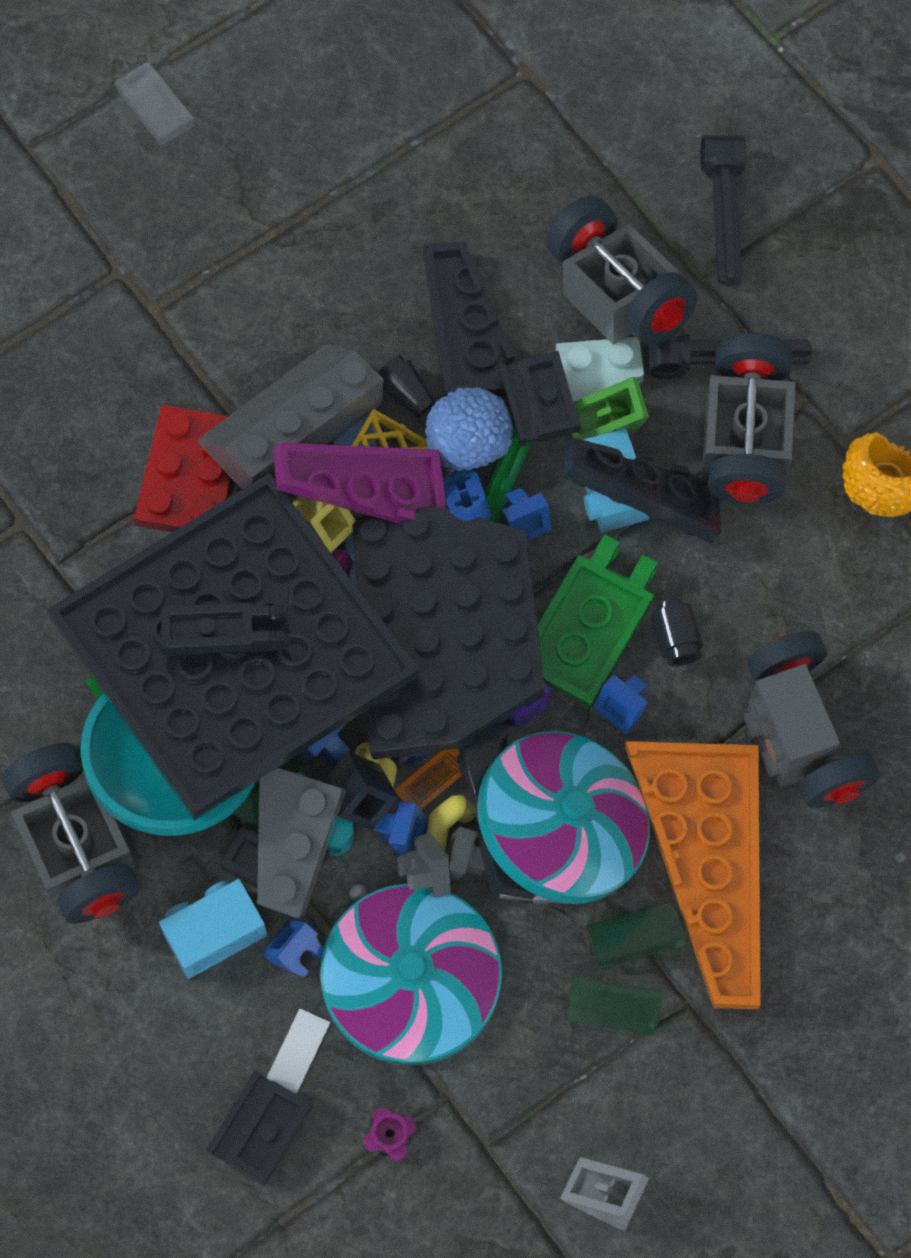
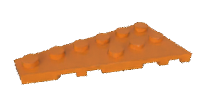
M626 741L625 749L636 781L641 789L649 813L650 823L713 1008L759 1009L761 994L758 745Z

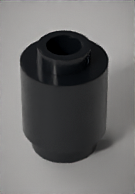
M671 599L660 603L656 607L657 611L650 618L661 656L667 659L668 665L671 667L684 666L699 660L702 657L700 649L703 646L692 605L682 603L680 599Z

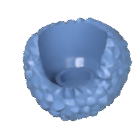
M458 388L455 392H449L447 396L435 402L427 416V428L425 429L428 449L439 450L441 465L452 471L457 470L460 472L464 469L472 470L480 466H487L489 463H493L496 459L504 456L508 452V447L512 444L514 427L504 400L481 388Z

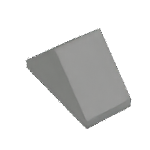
M580 1157L560 1199L625 1232L649 1178L644 1174Z

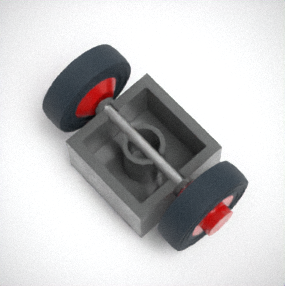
M586 196L572 202L557 216L547 235L548 250L557 261L563 264V295L613 345L631 334L647 345L659 344L675 335L686 324L696 307L697 292L693 285L680 275L681 272L629 223L616 230V214L604 200L596 196Z
M743 333L729 336L718 344L716 350L715 365L720 376L710 375L706 395L701 474L709 473V491L721 500L746 505L769 503L783 496L792 461L796 382L782 381L788 377L792 368V350L787 342L772 335Z
M803 631L779 637L749 657L747 661L748 670L755 682L751 698H749L747 712L744 713V719L750 735L753 738L758 737L764 749V752H761V760L769 777L775 776L780 788L800 782V791L808 807L821 808L834 804L840 805L854 800L860 793L876 784L881 776L876 761L871 754L861 753L841 759L839 755H836L840 741L809 673L827 657L826 647L817 632Z
M56 743L34 750L13 762L4 771L2 781L12 801L18 803L31 802L11 811V814L53 905L58 903L62 915L68 923L78 924L103 918L114 913L138 894L140 885L132 869L135 865L131 853L114 817L98 803L87 784L86 778L74 782L83 772L82 759L77 749L70 743Z

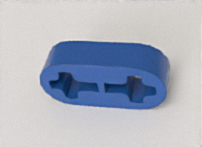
M456 471L443 479L448 509H450L455 517L465 521L474 520L477 517L489 520L491 512L479 476L475 471Z

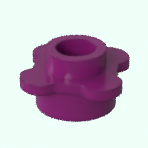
M387 1108L377 1109L373 1113L374 1122L371 1132L364 1136V1146L370 1152L379 1150L387 1153L394 1161L402 1160L407 1155L406 1144L409 1136L416 1131V1123L413 1118L409 1116L402 1118L396 1113H391ZM388 1130H392L394 1137L387 1138L385 1133Z

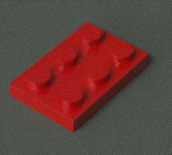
M167 405L161 406L134 516L135 526L174 532L229 498L232 478L198 444V439L228 416Z

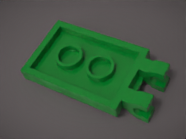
M607 535L603 536L591 560L578 555L538 623L545 684L590 709L654 601V594L646 591V589L657 573L655 568L658 565V562L642 554L630 578L612 570L610 567L619 554L618 547L620 542Z

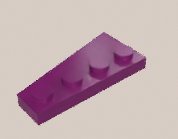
M278 443L273 448L277 490L395 523H403L404 520H414L417 508L431 506L447 508L439 450Z

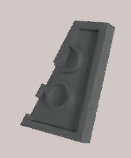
M276 768L260 778L258 905L304 919L346 790L280 768Z

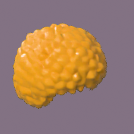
M878 432L867 433L862 437L856 438L850 444L849 450L846 452V462L842 466L844 470L842 477L844 479L845 492L850 497V500L873 515L896 517L909 513L911 511V451L907 450L904 452V446L898 447L893 442L889 443L888 439Z

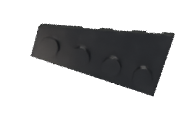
M493 723L474 735L473 741L462 748H458L460 754L456 759L460 774H465L471 795L467 798L471 816L475 815L477 818L479 830L478 795L485 773L493 761L509 745L524 736L535 733V729ZM480 830L481 836L477 840L491 893L533 899L537 896L521 887L501 869L489 852Z

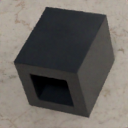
M347 751L323 781V783L346 790L338 816L373 830L375 825L399 798L380 764Z

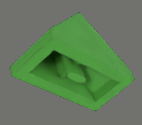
M630 377L575 401L574 406L580 423V432L574 433L572 436L583 440L626 428L628 434L636 433L649 418L637 377Z

